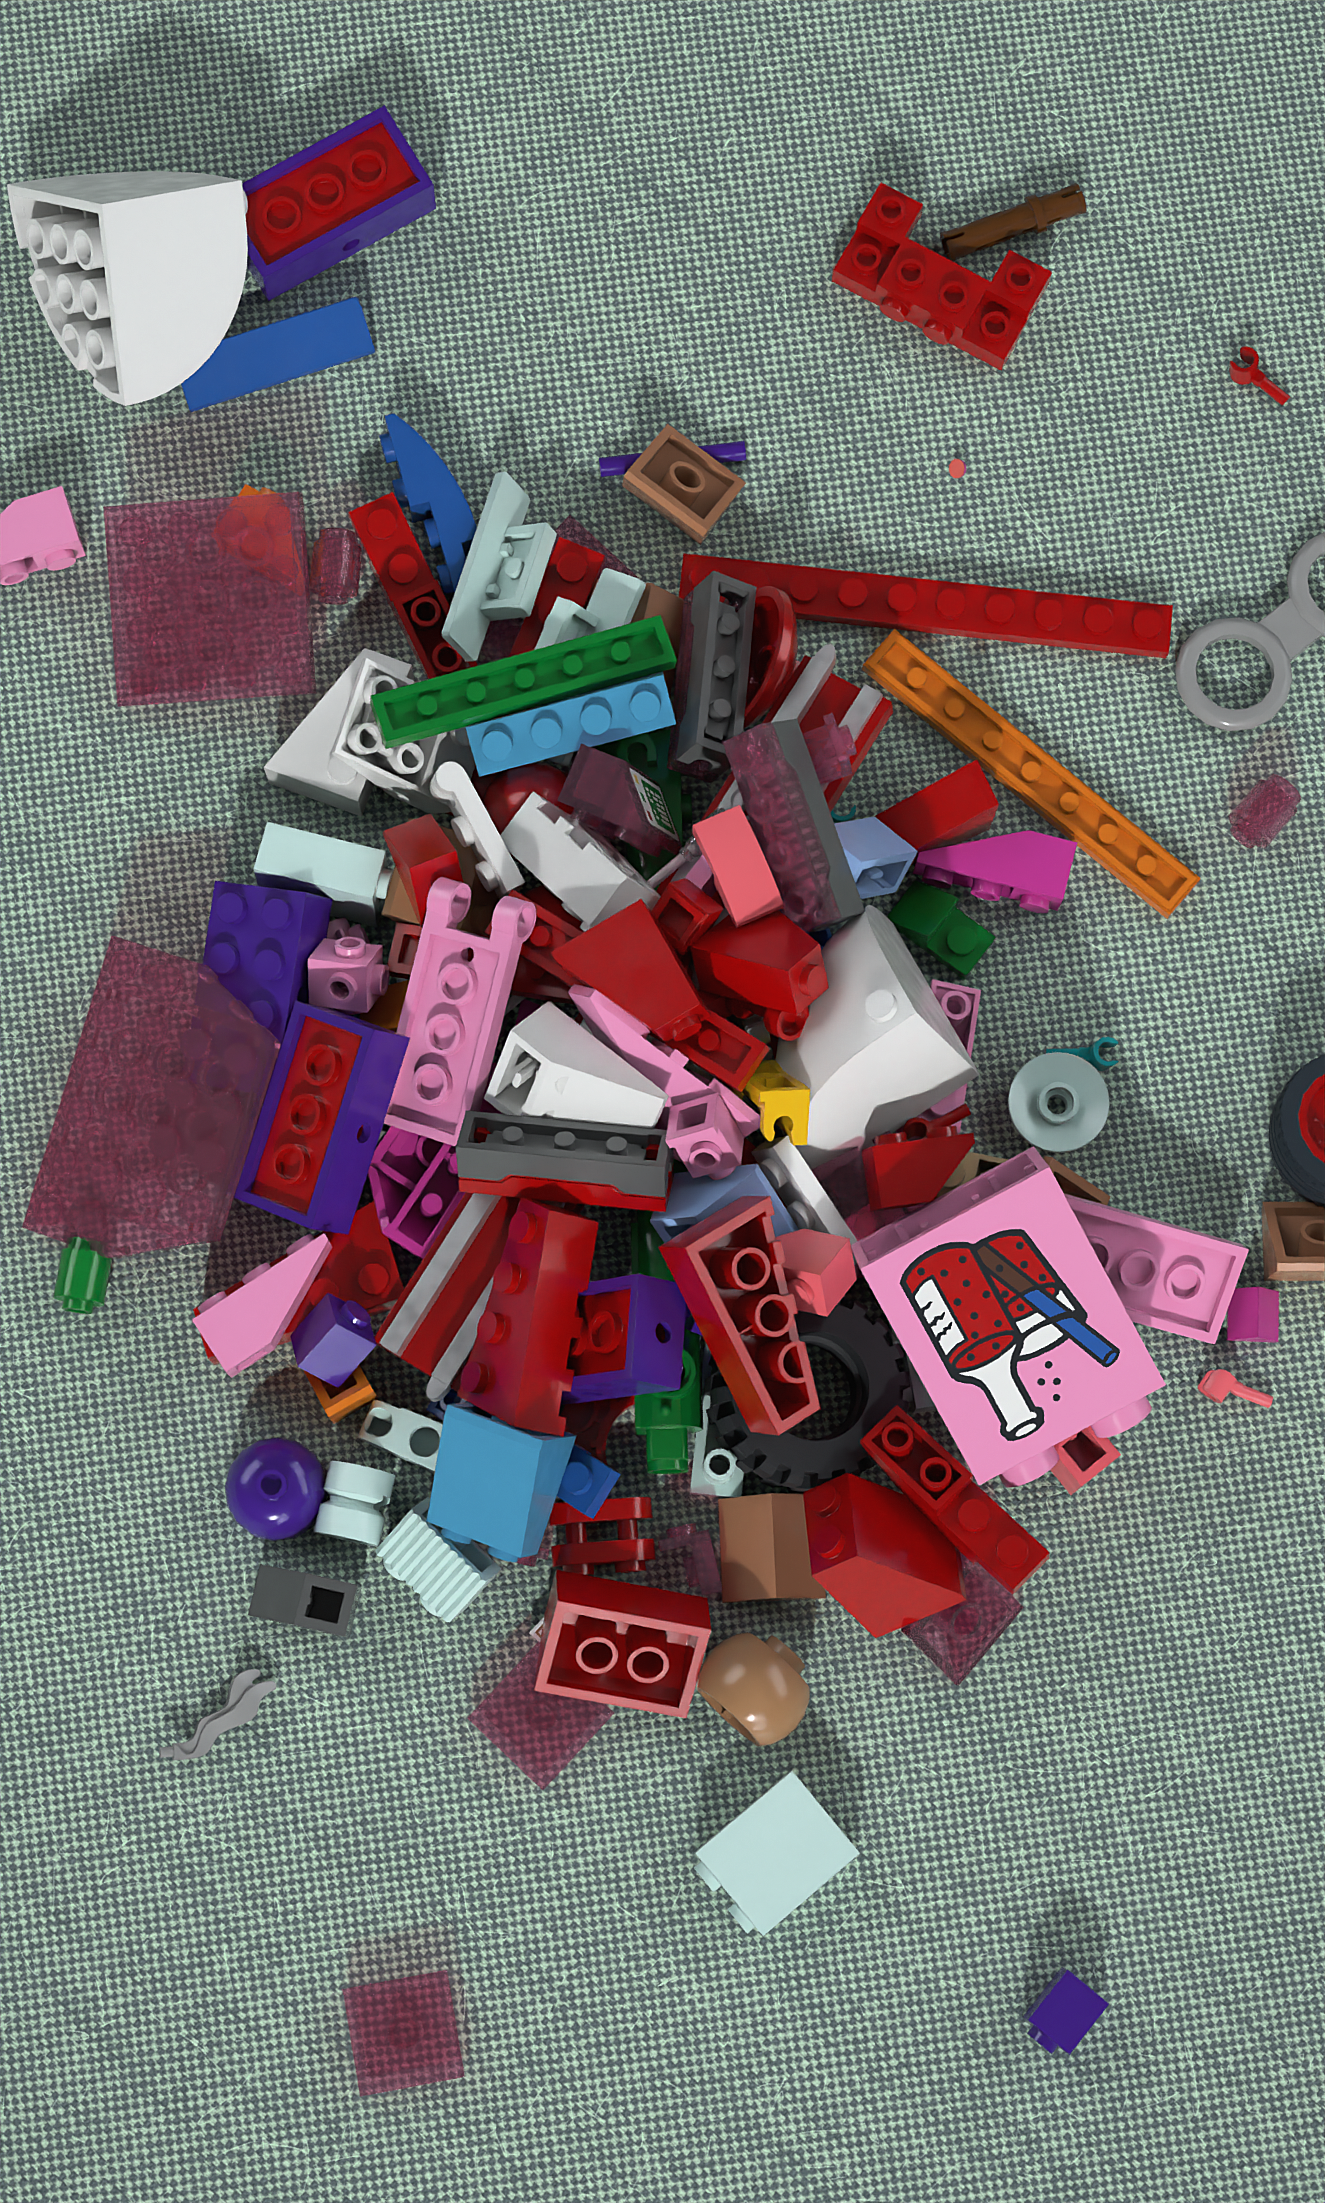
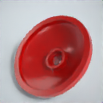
M764 586L756 590L743 729L757 722L774 705L797 666L798 635L795 611L788 595L783 590L772 586Z

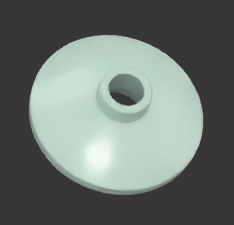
M1053 1052L1035 1057L1018 1071L1010 1086L1008 1110L1015 1129L1028 1143L1044 1151L1065 1153L1080 1149L1089 1144L1102 1130L1109 1113V1094L1104 1079L1089 1062L1073 1054ZM1054 1097L1063 1100L1065 1112L1061 1114L1052 1113L1047 1106L1048 1100Z

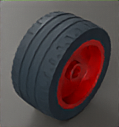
M1325 1054L1311 1060L1289 1079L1274 1105L1269 1124V1148L1279 1175L1301 1198L1304 1197L1306 1201L1312 1202L1317 1206H1323L1324 1208Z

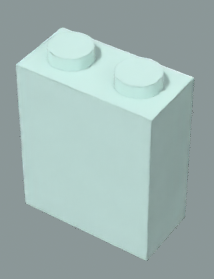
M270 822L266 824L254 865L258 886L307 892L333 899L330 916L346 918L349 921L373 927L378 926L394 871L388 869L386 851Z
M789 1771L694 1852L701 1860L694 1869L713 1892L722 1886L735 1903L727 1910L747 1934L756 1927L761 1935L764 1936L859 1855L860 1852L794 1772Z

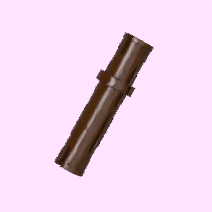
M1073 183L1061 190L1040 197L1033 194L1025 197V202L1015 207L994 213L961 227L941 232L940 240L944 253L947 254V259L954 262L966 255L987 249L1032 231L1035 234H1040L1047 231L1046 226L1078 214L1086 213V202L1079 185Z

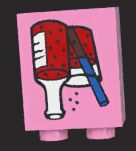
M1034 1146L851 1245L860 1270L978 1485L996 1476H999L1003 1485L1009 1488L1021 1486L1039 1478L1053 1468L1059 1460V1455L1054 1447L1055 1444L1091 1426L1095 1435L1099 1438L1111 1437L1132 1428L1146 1418L1152 1409L1146 1396L1166 1385L1055 1176Z

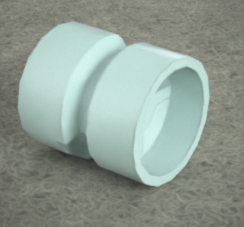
M330 1461L324 1489L331 1496L329 1501L320 1504L314 1532L340 1540L378 1547L386 1520L379 1512L381 1506L390 1503L396 1476L370 1467Z

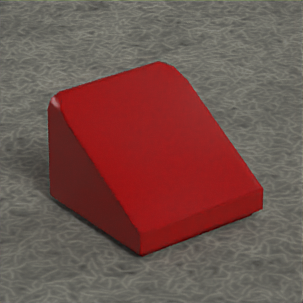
M686 878L669 882L652 909L672 947L681 955L686 954L691 949L690 946L707 931L723 911V907Z

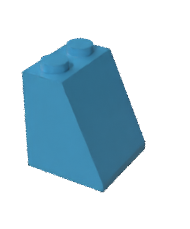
M469 1402L448 1404L444 1415L427 1522L442 1527L441 1535L450 1540L470 1544L473 1539L488 1545V1554L501 1560L517 1562L518 1558L538 1554L576 1435L564 1431V1437L513 1427Z

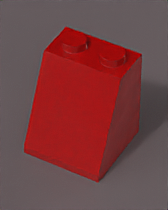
M850 1473L841 1475L803 1492L811 1575L875 1638L967 1600L960 1551L940 1533L904 1494Z

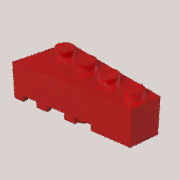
M742 1196L658 1248L750 1432L779 1436L818 1411L820 1405L805 1342L799 1340L794 1314L798 1313L794 1294L788 1293L782 1262H786L782 1243L781 1240H776L770 1217L775 1215L771 1197Z
M523 1197L520 1198L516 1214L512 1217L509 1225V1235L500 1264L496 1267L493 1275V1285L484 1313L477 1325L475 1342L468 1363L461 1375L458 1397L513 1427L564 1437L567 1418L558 1415L562 1391L571 1392L574 1370L566 1369L571 1339H580L583 1318H580L577 1300L579 1293L588 1290L599 1222L567 1208Z
M374 1201L355 1212L349 1234L322 1231L314 1236L316 1239L325 1233L332 1245V1249L278 1345L291 1341L290 1335L327 1293L345 1302L352 1300L360 1304L370 1316L390 1311L405 1288L390 1239L381 1233ZM286 1253L269 1263L270 1267L287 1258L288 1254ZM241 1280L224 1290V1292L229 1296L245 1284ZM198 1307L193 1309L195 1317L201 1314ZM201 1335L207 1358L214 1365L220 1364Z

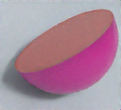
M961 459L951 461L949 473L953 478H961L966 473L967 468L964 461Z

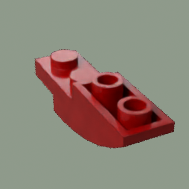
M391 492L348 512V517L369 559L368 563L427 679L478 666L476 661H465L442 637V629L450 606L438 581L434 579L394 493Z
M898 1405L860 1440V1444L878 1466L940 1533L973 1565L978 1562L1012 1595L1049 1559L1050 1552L973 1482V1474Z

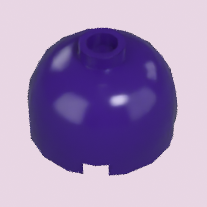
M281 1437L258 1440L242 1450L229 1467L224 1486L227 1507L237 1524L255 1537L272 1541L295 1539L315 1525L320 1504L327 1501L328 1493L324 1489L327 1477L326 1471L317 1456L300 1442Z

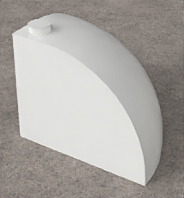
M140 171L73 175L7 184L18 245L20 249L29 248L35 268L29 280L39 306L59 345L78 371L87 369L94 377L93 387L112 401L124 406L140 403L160 396L180 385L208 360L222 341L233 320L245 281L248 254L245 215L248 210V201L242 188V180L192 172Z
M867 905L864 908V913L849 919L830 937L821 950L829 988L807 1006L809 1016L800 1037L792 1041L778 1038L775 1060L786 1073L810 1089L807 1145H795V1147L819 1182L862 1154V1150L876 1144V1136L892 1134L904 1126L908 1120L917 1117L980 1075L895 925L872 905ZM781 1129L783 1136H787L788 1134Z

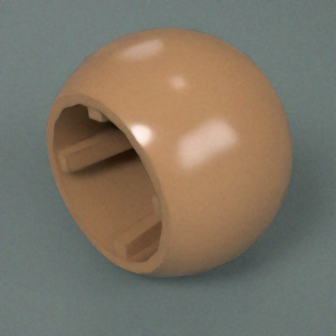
M749 1632L736 1634L723 1640L710 1651L703 1661L698 1675L697 1690L701 1696L734 1729L753 1744L760 1747L772 1745L793 1732L804 1718L810 1700V1688L799 1675L805 1668V1664L788 1646L773 1635L765 1642Z

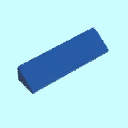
M352 297L222 339L208 360L194 374L181 383L190 413L374 354L375 348L359 298Z

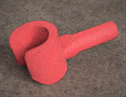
M1223 1369L1208 1371L1198 1385V1390L1202 1394L1220 1404L1229 1392L1266 1408H1269L1273 1401V1396L1243 1385L1230 1372Z

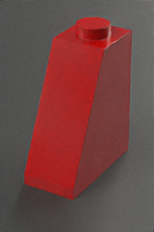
M975 760L875 815V817L918 851L911 863L913 865L916 863L919 852L957 845L988 831L999 803L978 760Z
M642 899L551 951L555 961L569 975L586 987L599 991L664 1042H668L671 1039L680 1041L692 1036L702 1027L701 1022L711 1017L654 913Z
M779 910L739 928L735 927L730 915H727L690 946L699 987L702 991L798 1015L829 988L820 944Z

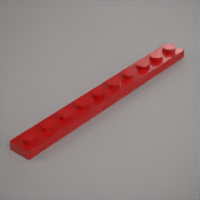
M683 553L679 598L689 602L690 608H692L694 588L712 571H716L757 587L756 590L764 586H772L783 590L792 603L796 619L1167 658L1169 654L1173 605ZM720 596L719 602L724 603L726 598Z

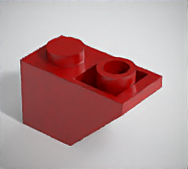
M945 1126L925 1130L927 1139L907 1141L906 1132L876 1136V1145L862 1150L870 1211L876 1212L921 1206L932 1202L975 1144L974 1133L958 1135L956 1126Z

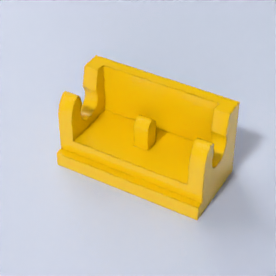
M776 1060L762 1061L742 1093L730 1086V1090L742 1101L745 1094L757 1105L760 1115V1129L768 1141H773L775 1135L773 1126L775 1123L789 1135L792 1145H807L810 1089L786 1073Z

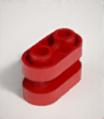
M651 1497L605 1499L594 1519L584 1515L566 1502L554 1503L549 1517L550 1526H565L566 1544L551 1546L552 1567H563V1571L588 1576L594 1575V1565L615 1564V1573L646 1571L645 1561L656 1560L655 1543L653 1538L639 1539L637 1521L653 1518ZM617 1522L618 1540L587 1542L586 1524Z

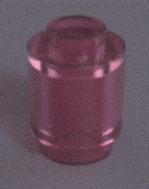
M325 528L319 531V539L313 543L309 590L318 595L320 602L330 605H344L348 603V598L358 595L362 546L358 544L357 533L343 528Z
M1271 774L1266 780H1259L1228 815L1232 825L1230 828L1232 836L1247 848L1252 849L1254 846L1267 848L1297 813L1296 806L1301 801L1299 792L1290 782L1276 774Z

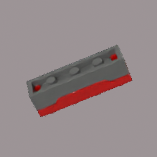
M466 1111L456 1144L459 1192L666 1212L674 1178L673 1148H669L665 1141L667 1130Z

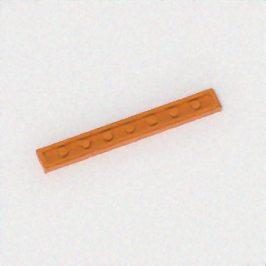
M896 629L887 636L863 664L862 670L970 759L973 761L978 760L981 768L1068 839L1077 842L1079 848L1166 919L1169 918L1200 881L1201 878Z

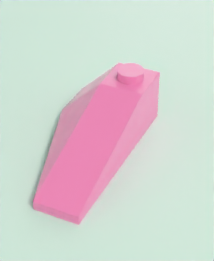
M576 984L568 991L593 1036L669 1095L654 1129L667 1130L670 1106L714 1093H719L744 1138L759 1129V1114L715 1078L710 1082L700 1074L684 1069L689 1059L678 1050H673L655 1039L648 1042L646 1040L650 1034L648 1028L599 991ZM701 1121V1122H698V1123H694V1124H692V1125H693V1126H696V1125L705 1123V1121ZM673 1147L674 1159L683 1162Z

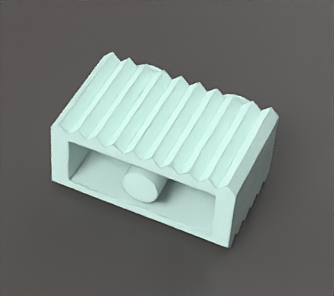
M427 1497L407 1513L375 1551L378 1556L383 1557L384 1567L393 1577L406 1581L407 1585L413 1587L414 1592L420 1594V1601L427 1611L435 1616L443 1617L444 1621L450 1623L476 1599L502 1568L473 1540H471L470 1544L450 1540L441 1535L442 1527L427 1522L430 1498Z

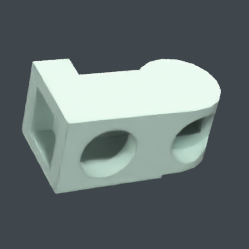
M373 1399L357 1438L435 1474L443 1424L407 1409H399Z

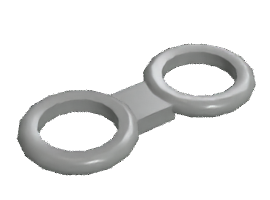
M1325 532L1306 541L1292 558L1287 576L1289 598L1257 623L1240 617L1215 619L1196 629L1181 646L1175 666L1177 690L1188 710L1206 725L1226 731L1253 729L1271 720L1287 702L1293 681L1291 661L1322 636L1325 637V612L1317 607L1309 593L1308 575L1311 566L1319 557L1325 555ZM1238 639L1251 643L1263 653L1270 665L1272 681L1269 692L1261 702L1246 709L1231 710L1216 705L1204 695L1197 683V661L1206 647L1219 640Z

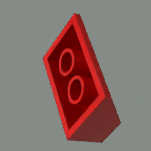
M556 1570L544 1614L534 1691L687 1718L711 1633L708 1598Z

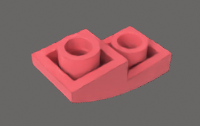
M740 805L693 824L692 834L714 875V886L736 928L783 908L784 904L771 870Z

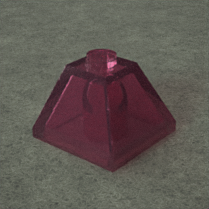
M961 1552L967 1600L901 1628V1631L956 1686L961 1684L1024 1608L978 1562L973 1565Z

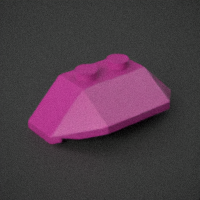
M495 1062L491 1065L484 1097L497 1066ZM483 1097L480 1112L503 1114ZM391 1126L374 1151L368 1171L381 1233L423 1260L465 1192H459L456 1147Z

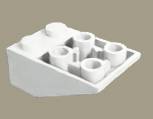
M363 658L331 753L390 796L429 814L452 812L447 802H440L431 795L429 787L439 766L449 761L460 764L471 780L476 764L466 728H459L385 749L370 706V696L417 682L368 658Z
M548 1001L510 1030L484 1099L501 1113L507 1115L654 1129L669 1095Z

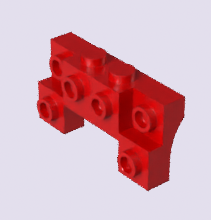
M880 182L857 222L854 235L833 269L832 282L876 304L888 318L897 322H904L906 320L921 328L925 336L930 340L942 345L949 343L1002 371L1034 309L1048 287L1052 271L1009 249L992 281L979 276L909 239L921 218L923 204Z

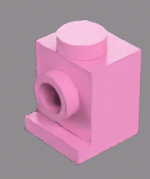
M719 1093L670 1106L665 1141L669 1148L674 1147L692 1178L708 1174L711 1179L720 1180L729 1176L736 1166L741 1165L744 1136ZM701 1121H705V1123H702V1124H699V1125H696V1126H693V1125H692V1124H694V1123H698V1122H701Z

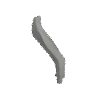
M258 1669L239 1672L231 1680L227 1700L223 1708L200 1718L196 1724L193 1736L188 1741L172 1743L171 1747H159L160 1758L172 1757L173 1760H184L207 1754L220 1734L251 1721L257 1715L261 1699L276 1689V1683L264 1681L253 1684L252 1681L261 1675Z

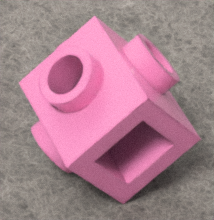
M344 937L338 940L324 938L308 958L309 1004L335 1008L337 1011L347 1015L368 1013L380 995H385L388 989L390 974L388 965H383V945L367 944L363 939L357 937Z

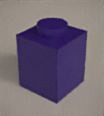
M327 1293L290 1335L297 1366L339 1388L377 1345L370 1323L371 1317L360 1304L352 1300L345 1302Z
M1061 1967L1023 2015V2018L1033 2025L1027 2034L1051 2054L1059 2047L1070 2055L1109 2003L1068 1969Z

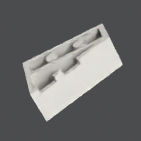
M366 648L362 650L264 766L270 784L361 817L374 783L331 753L363 658H368L414 681L411 664Z
M535 792L530 794L500 835L508 851L532 872L548 891L563 901L561 906L569 914L582 922L580 928L584 932L639 899H642L652 910L661 897L605 837Z

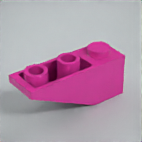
M1026 830L919 852L913 874L923 876L922 881L934 887L951 888V885L955 884L971 888L970 893L984 900L998 901L1001 896L1020 901L1019 906L1025 910L1035 913H1048L1049 909L1058 911L1063 901L1077 842Z

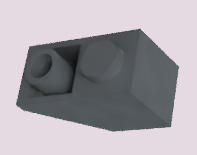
M260 1564L248 1615L349 1639L362 1588L352 1583Z

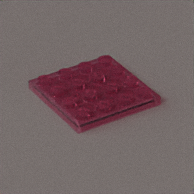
M287 492L103 506L118 707L316 694L303 493Z

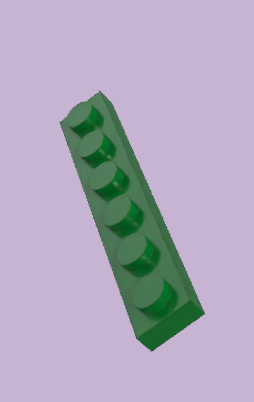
M658 615L370 696V706L385 749L669 670L675 668L677 659L662 617Z

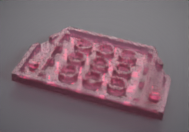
M111 936L22 1228L67 1244H71L73 1237H80L83 1240L89 1241L91 1251H96L98 1255L113 1259L221 1240L281 1043L265 1026H261L254 1019L253 1013L241 1000H237L220 983L219 977L208 965L124 938Z

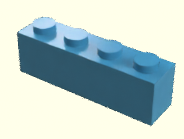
M658 672L466 726L465 728L479 777L672 726L676 724L663 672Z

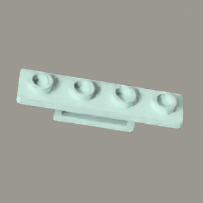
M498 472L494 476L442 629V637L465 661H476L478 659L490 621L528 617L531 615L557 533L547 522L522 525L530 498L507 472Z
M605 568L586 609L573 601L557 597L551 613L545 620L544 629L535 650L629 624L645 590V582L639 578ZM574 752L548 758L547 760L567 766Z

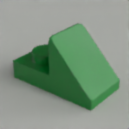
M915 880L888 914L887 918L895 925L897 931L965 980L993 944L996 937L956 908L959 901L957 897Z

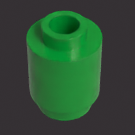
M69 1237L67 1248L61 1250L53 1298L63 1301L62 1310L78 1314H92L93 1307L104 1306L112 1264V1257L108 1255L109 1243L86 1237Z

